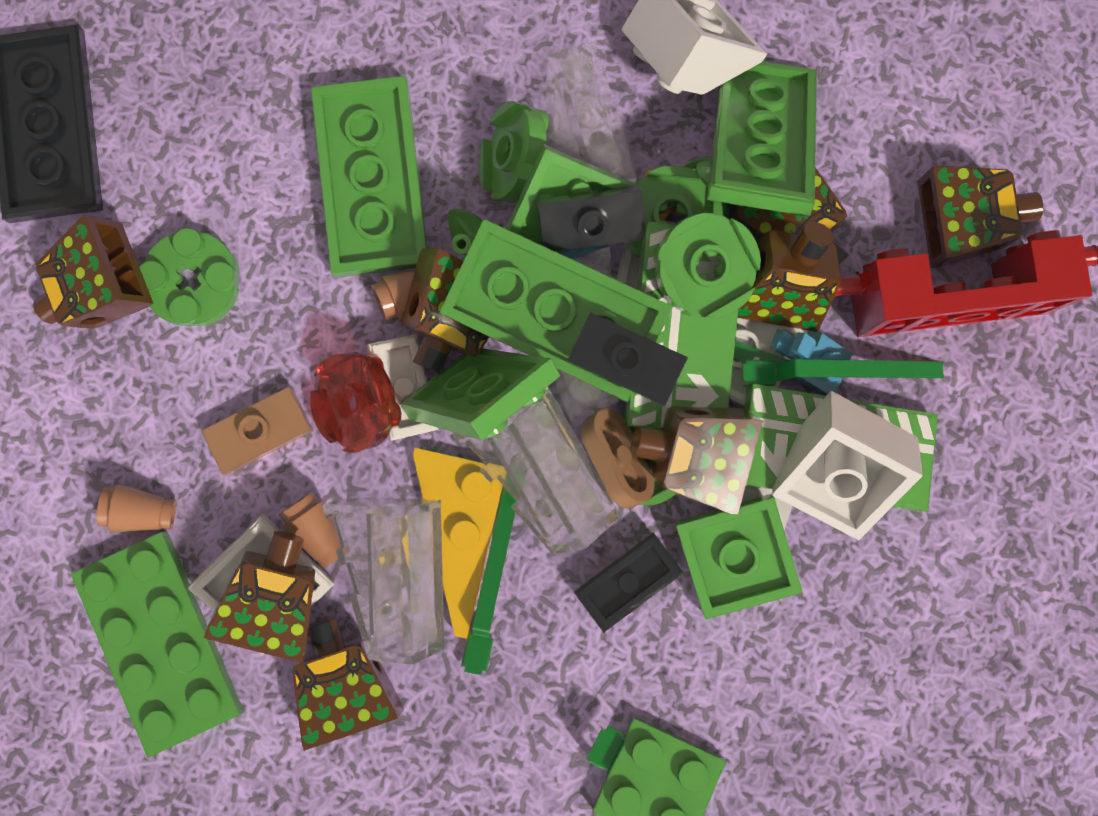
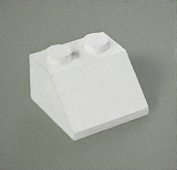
M638 0L621 29L634 44L633 52L640 59L649 63L658 73L656 76L657 81L667 90L677 94L684 90L703 95L758 65L767 55L718 0Z
M830 391L801 425L773 486L772 495L860 540L923 476L918 437L839 394Z

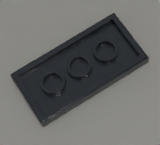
M78 24L0 35V203L2 220L8 223L103 210L85 32Z

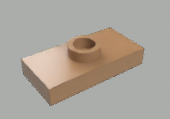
M287 387L211 425L201 432L221 473L228 475L314 430L294 389Z

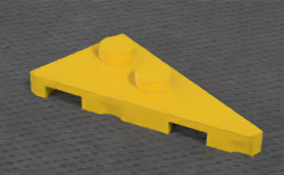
M414 448L413 458L454 635L467 639L507 469Z

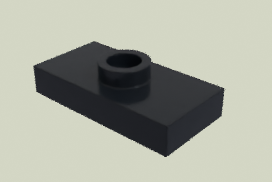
M639 186L537 198L542 246L550 250L563 251L643 241L642 191Z
M590 312L568 362L665 407L688 357Z
M652 532L574 590V593L602 632L605 633L684 572L655 533Z

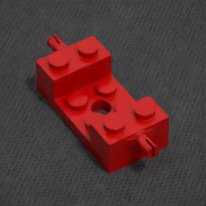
M1059 230L1032 234L1027 237L1028 243L1006 249L1007 255L991 264L993 279L985 281L983 283L984 288L966 290V285L962 282L933 288L928 253L909 256L908 249H893L877 254V259L872 263L862 266V271H857L853 275L841 276L840 285L834 297L851 295L857 337L1047 315L1093 296L1088 266L1098 265V246L1084 247L1082 235L1061 237Z

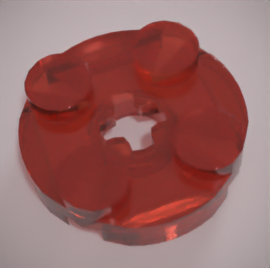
M358 352L335 354L327 357L317 367L314 377L320 376V379L318 381V390L310 392V406L319 432L329 443L338 442L341 446L346 447L342 451L348 453L372 449L383 443L388 437L390 430L400 424L401 408L395 400L392 383L384 370V364L379 356L373 353L362 354ZM353 396L356 402V409H351L349 401Z

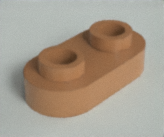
M604 408L583 421L581 425L582 443L596 468L608 496L623 508H633L652 497L654 493V479L645 458L635 457L631 454L633 434L629 426L625 425V419L615 410Z

